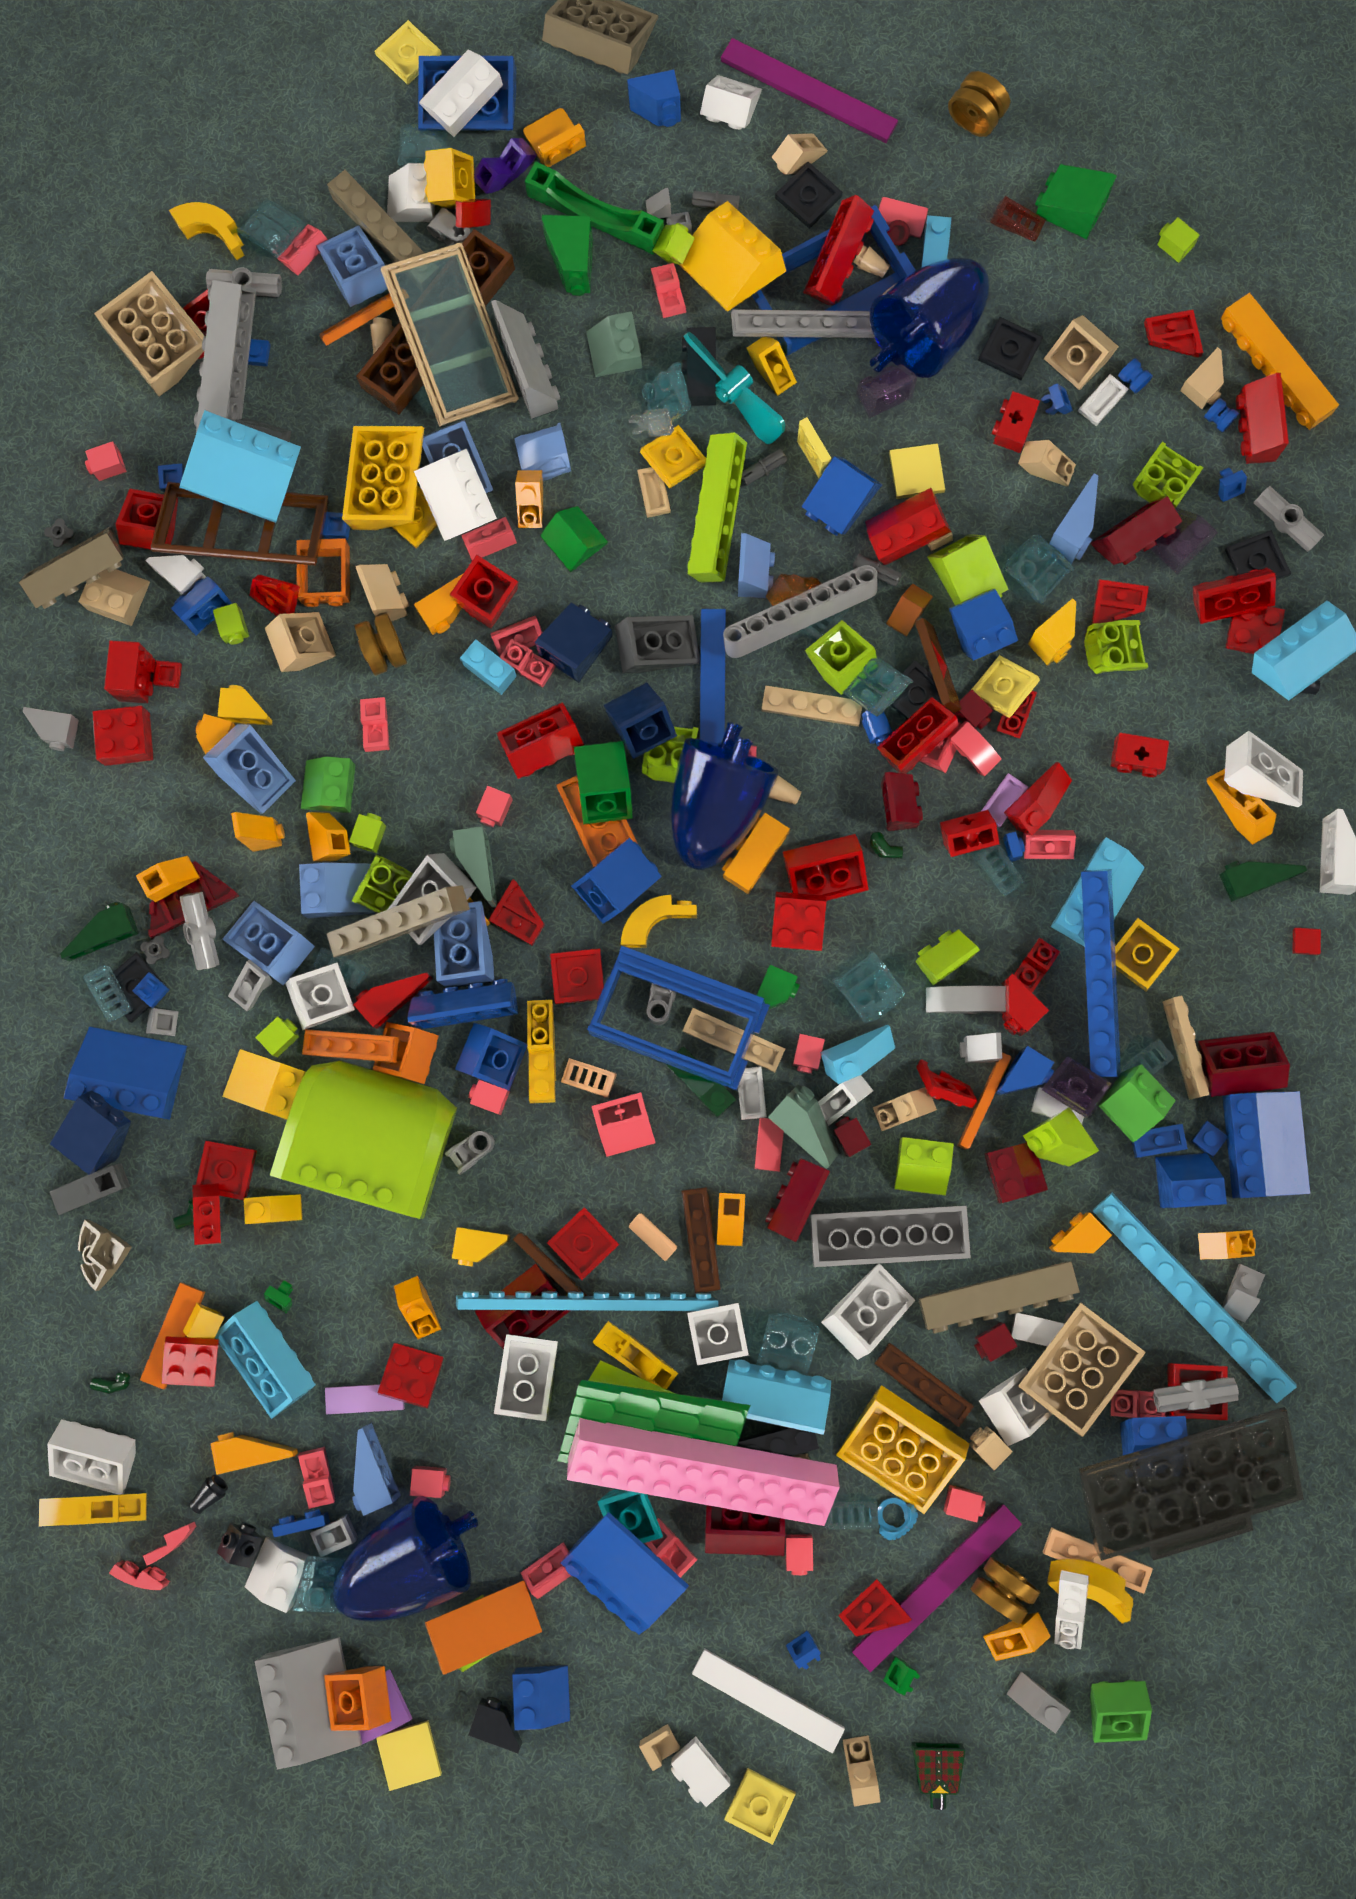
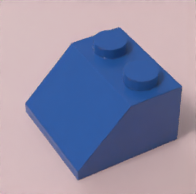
M674 70L627 79L631 111L656 126L664 125L671 127L677 122H681L680 93Z
M207 576L205 579L197 581L189 593L180 596L171 609L197 635L215 619L214 609L230 605L232 602L221 588Z
M995 589L949 608L962 651L973 661L1018 641L1012 618Z
M474 1023L455 1070L510 1091L528 1044L490 1027Z
M1024 1047L1018 1052L1002 1078L995 1094H1007L1047 1083L1054 1072L1051 1069L1054 1062L1031 1047Z
M568 1665L515 1668L512 1674L515 1730L543 1729L570 1721Z

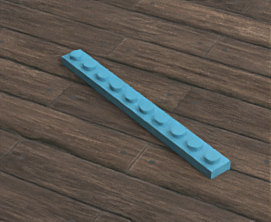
M1113 1193L1109 1194L1093 1209L1098 1218L1276 1403L1297 1388L1296 1383Z
M463 1291V1295H456V1307L458 1310L700 1311L718 1307V1300L711 1297V1293L703 1292L696 1293V1297H686V1293L672 1292L670 1297H660V1293L645 1292L644 1297L635 1296L633 1292H619V1296H609L608 1292H593V1296H583V1292L572 1291L568 1292L567 1296H557V1292L544 1291L541 1296H531L529 1291H516L515 1296L505 1295L504 1291H489V1295H479L478 1291Z

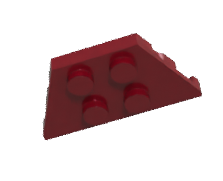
M194 861L192 864L200 877L199 879L157 902L151 900L149 904V915H151L150 929H148L149 937L153 939L155 936L164 934L185 923L180 896L203 892L208 912L239 897V895L227 884Z

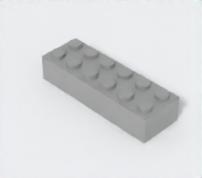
M213 279L212 285L208 288L210 305L209 311L205 315L207 333L202 341V349L205 352L204 361L201 362L199 369L202 380L201 387L197 390L199 408L194 416L196 432L204 410L232 421L242 419L256 298L255 288Z
M967 1206L810 1215L813 1267L971 1258Z

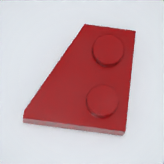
M259 574L252 579L249 596L276 616L279 614L295 613L300 587L296 584Z
M1099 579L1091 625L1118 621L1144 612L1149 586Z

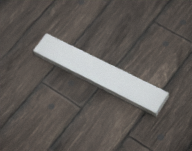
M705 1648L692 1671V1675L832 1754L845 1730L844 1726Z

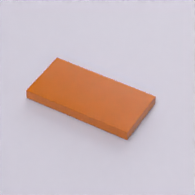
M577 776L556 785L593 867L627 839L631 838L633 842L637 843L626 819L583 825Z
M524 1580L425 1622L443 1675L542 1632Z

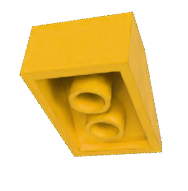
M240 1049L222 1097L288 1119L296 1092L306 1072Z

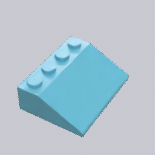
M204 410L180 488L276 523L301 446Z

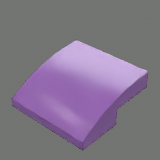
M390 1669L385 1671L392 1721L371 1730H360L362 1744L412 1719Z

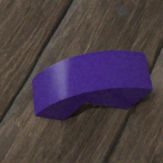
M511 138L499 158L481 159L474 171V181L486 194L499 191L521 175L534 161L537 154L523 138Z

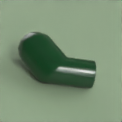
M874 832L871 835L870 847L879 857L902 859L903 846H890L881 832Z
M193 1197L188 1201L189 1207L186 1214L173 1218L177 1230L194 1224Z
M118 1372L116 1380L111 1381L94 1377L90 1383L91 1390L107 1394L127 1389L130 1385V1374Z

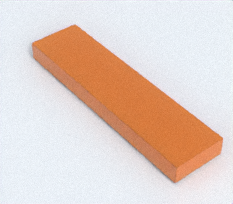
M400 288L404 299H408L406 291ZM390 293L321 332L319 337L322 342L327 346L394 307Z
M305 1029L302 1054L396 1063L399 1037Z
M1002 1053V1059L995 1063L957 1146L965 1150L971 1147L1011 1060L1010 1055Z
M185 1283L179 1284L140 1378L141 1381L161 1389H166L167 1384H161L165 1337H187L183 1330L196 1303L201 1304L205 1291Z

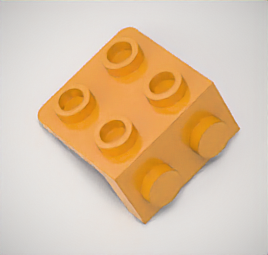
M558 108L523 129L524 136L537 154L541 163L547 167H551L586 147L585 133L580 123L574 126L562 108Z

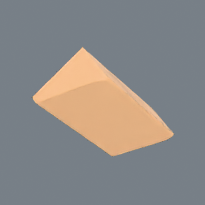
M639 1213L630 1223L629 1228L664 1261L677 1249V1245L642 1213Z

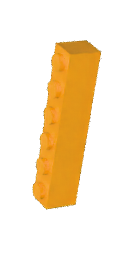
M1250 292L1226 308L1221 317L1224 329L1235 336L1239 348L1250 355L1254 367L1258 370L1261 369L1266 377L1274 373H1281L1284 404L1293 409L1296 413L1297 421L1301 425L1306 426L1310 430L1334 413L1339 406L1338 402Z

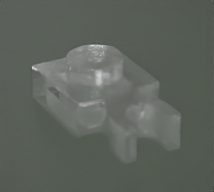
M667 408L646 410L642 416L632 415L628 420L629 423H637L639 425L635 426L632 431L633 434L648 431L649 437L671 435L674 431Z

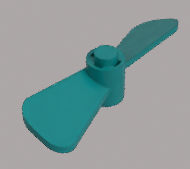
M687 332L684 335L685 340L721 378L716 384L717 391L715 393L723 403L728 402L732 404L734 402L756 436L763 442L771 444L778 439L785 431V421L776 411L748 389L753 384V379L747 370L737 365L727 374L698 338L691 332Z

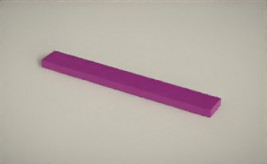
M734 38L730 40L721 56V62L884 143L888 142L898 124L897 119Z
M1001 1504L900 1603L912 1620L909 1623L869 1633L852 1650V1653L871 1673L993 1554L1022 1523L1004 1504Z

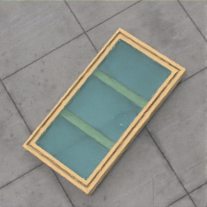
M456 243L381 267L382 275L439 427L512 402L515 403L519 400L462 243Z

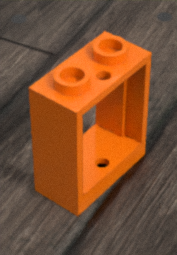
M345 538L321 539L318 557L341 556V592L308 593V565L297 564V585L300 587L298 600L304 606L317 607L323 603H328L330 606H342L343 603H350V546ZM297 540V555L307 556L310 540Z

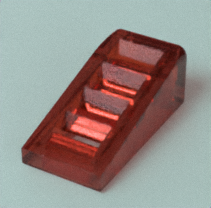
M1005 196L999 202L990 223L1035 242L1046 220ZM1004 210L1008 211L1007 216L1003 214ZM1013 214L1018 215L1015 221L1012 219ZM1022 218L1027 219L1024 226L1020 224ZM1031 221L1035 222V226L1032 231L1028 229L1031 224Z

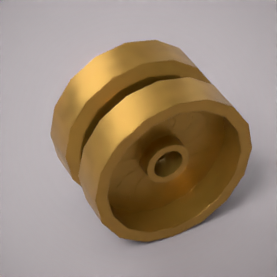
M973 71L966 76L961 83L960 89L949 100L948 109L950 115L960 127L975 136L986 137L994 130L998 120L1004 116L1011 101L1005 87L997 79L987 73Z
M387 612L375 617L374 622L378 632L376 634L371 624L366 620L354 625L366 662L369 663L375 676L387 672L388 667L385 655L388 656L391 665L395 668L407 664L404 651Z
M990 1557L983 1569L986 1575L995 1583L993 1584L985 1578H977L971 1590L995 1610L1017 1624H1021L1028 1612L1016 1598L1028 1604H1034L1041 1592L1008 1565L1005 1566Z

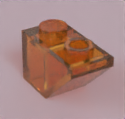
M780 574L766 595V598L774 606L821 585V582L815 577Z

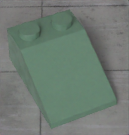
M483 826L454 830L453 838L449 839L451 853H454L455 858L459 859L490 906L495 909L497 897L488 834Z
M798 1084L768 1118L827 1169L840 1152L819 1103L814 1098L813 1092L807 1087H801Z

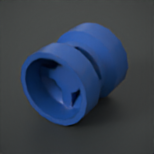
M1135 358L1121 370L1118 377L1123 382L1130 383V389L1136 394L1148 384L1153 375L1148 370L1143 371L1141 363Z
M1219 398L1208 410L1204 418L1209 422H1214L1217 425V429L1223 433L1233 423L1239 413L1235 409L1228 408L1226 402Z

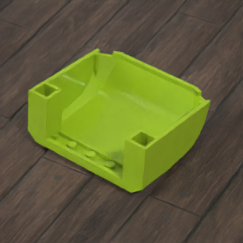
M343 1061L312 1065L303 1076L296 1092L270 1176L406 1216L423 1219L457 1107L435 1088Z

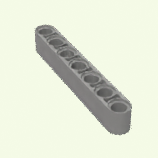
M870 565L858 567L728 626L723 633L726 654L732 658L742 657L875 596L877 593V570Z

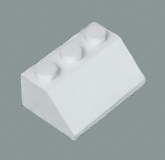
M467 50L421 99L419 104L455 137L502 87L503 83L500 74L482 56Z
M467 449L414 471L444 541L497 519Z
M61 1419L48 1442L49 1476L123 1495L136 1454L135 1439L126 1435L106 1432L100 1428L95 1429L84 1426L78 1422H69Z

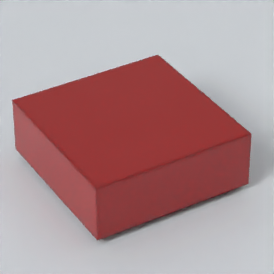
M156 660L153 685L179 688L182 664Z
M1294 928L1293 954L1320 955L1321 929Z

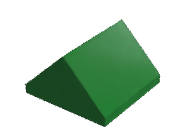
M578 506L558 511L540 535L570 573L608 544V541Z

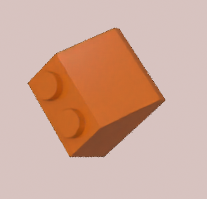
M386 1022L383 1036L399 1037L396 1063L375 1061L372 1070L425 1084L439 1035L414 1027Z
M385 1666L361 1667L324 1675L331 1731L371 1730L392 1721Z

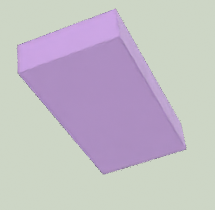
M1008 773L981 811L989 810L997 827L1000 828L1007 818L1004 812L1028 789V786Z

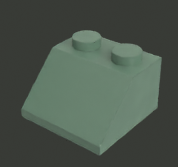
M632 311L607 316L586 331L595 377L642 368L641 353Z

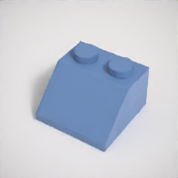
M741 533L738 597L767 598L768 591H773V576H769V567H774L775 552H770L771 543L746 533Z

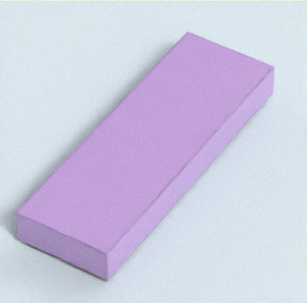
M380 1384L325 1388L326 1414L404 1410L405 1408L402 1401L378 1395L377 1392Z

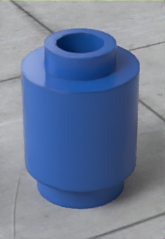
M874 707L862 713L863 720L861 722L870 743H876L879 746L893 733L884 711H881L880 707Z

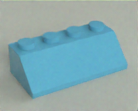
M1325 601L1255 652L1252 674L1289 701L1356 651V632L1346 613L1329 601Z
M1106 837L1099 844L1084 871L1112 869L1113 913L1115 919L1145 867L1129 850ZM1080 876L1051 927L1085 947L1082 879Z
M258 1301L234 1314L218 1330L215 1338L219 1339V1344L271 1419L316 1385L310 1373L304 1369L296 1353L288 1346L281 1331L275 1327L268 1317L267 1311L261 1307Z
M729 1359L722 1401L751 1405L747 1419L824 1435L831 1394V1380H827L822 1376L812 1377L803 1375L794 1370H779L770 1365L760 1366L750 1364L745 1360Z

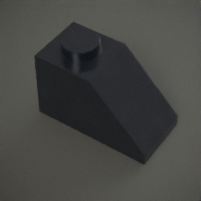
M482 1698L468 1736L518 1754L522 1740L518 1731L515 1730L514 1722L507 1707L503 1706L502 1701L497 1698Z

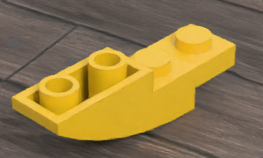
M553 1000L527 1001L529 1102L552 1103L555 1102L556 1081Z
M147 1493L40 1499L39 1526L147 1520Z

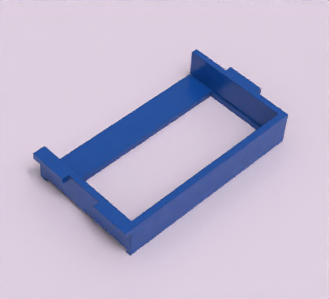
M876 205L871 207L874 210L871 217L874 221L869 231L895 273L824 311H873L912 290L913 282L919 276L905 252L901 254L898 252L887 233L890 228ZM830 229L783 253L786 272L779 277L817 258ZM761 290L752 295L760 310H772ZM777 337L787 356L822 338Z
M621 946L610 977L607 978L597 1002L594 1016L587 1028L589 1034L737 1091L748 1061L743 1059L754 1032L760 1033L770 1005L765 1003L764 998ZM621 973L629 974L749 1019L729 1071H724L601 1024Z

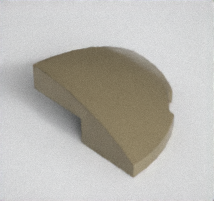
M84 1220L79 1235L78 1251H83L82 1258L85 1264H81L80 1267L89 1285L95 1291H99L118 1270L132 1246L97 1223Z

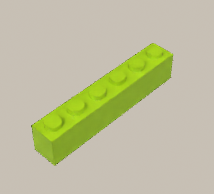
M735 432L710 435L709 445L707 446V458L703 470V482L699 493V506L695 517L696 524L691 541L692 548L687 573L699 582L725 581L747 447V442Z

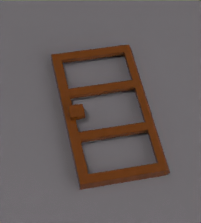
M167 483L151 543L152 552L316 566L329 504L328 496L286 492L282 506L316 509L307 556L269 553L275 522L267 519L264 522L258 552L214 548L224 508L223 503L215 500L203 547L165 544L177 497L209 499L180 488V483ZM239 510V513L250 514L248 512Z

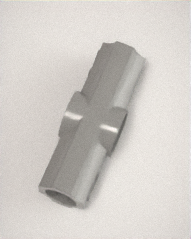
M244 267L237 268L234 271L209 269L206 274L207 289L212 285L213 279L235 284L248 281L244 286L255 288L256 296L279 297L282 293V278L280 274L250 272Z
M1271 486L1266 488L1254 501V504L1275 522V527L1278 531L1288 534L1307 552L1323 538L1324 534L1303 516V510L1298 505L1288 503ZM1285 516L1291 517L1293 522H1288Z
M203 892L180 896L185 918L183 932L186 941L191 945L196 969H209L220 965L214 943L216 929L213 920L208 917Z
M1234 1377L1210 1381L1182 1382V1385L1153 1389L1154 1403L1159 1413L1180 1409L1197 1410L1209 1408L1212 1404L1238 1401L1239 1395Z

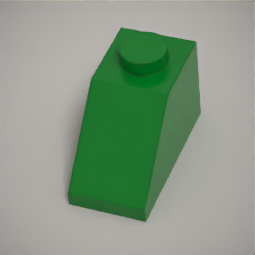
M769 965L757 996L764 998L765 1003L770 1005L769 1009L788 1002L789 997L795 998L800 984L796 983L798 976Z

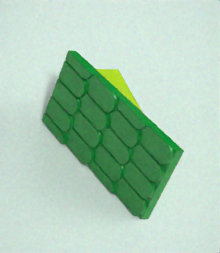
M600 1360L589 1380H581L578 1385L557 1461L568 1463L569 1452L580 1418L604 1424L612 1423L650 1432L655 1431L737 1446L751 1405L675 1394Z

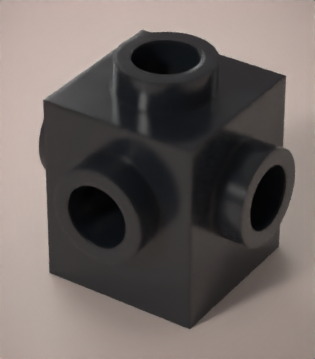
M242 1522L241 1525L230 1523L222 1537L217 1553L229 1564L250 1568L256 1553L260 1549L263 1538L255 1532L256 1527L245 1522Z

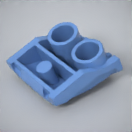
M561 423L554 427L514 438L521 470H542L543 481L571 472Z

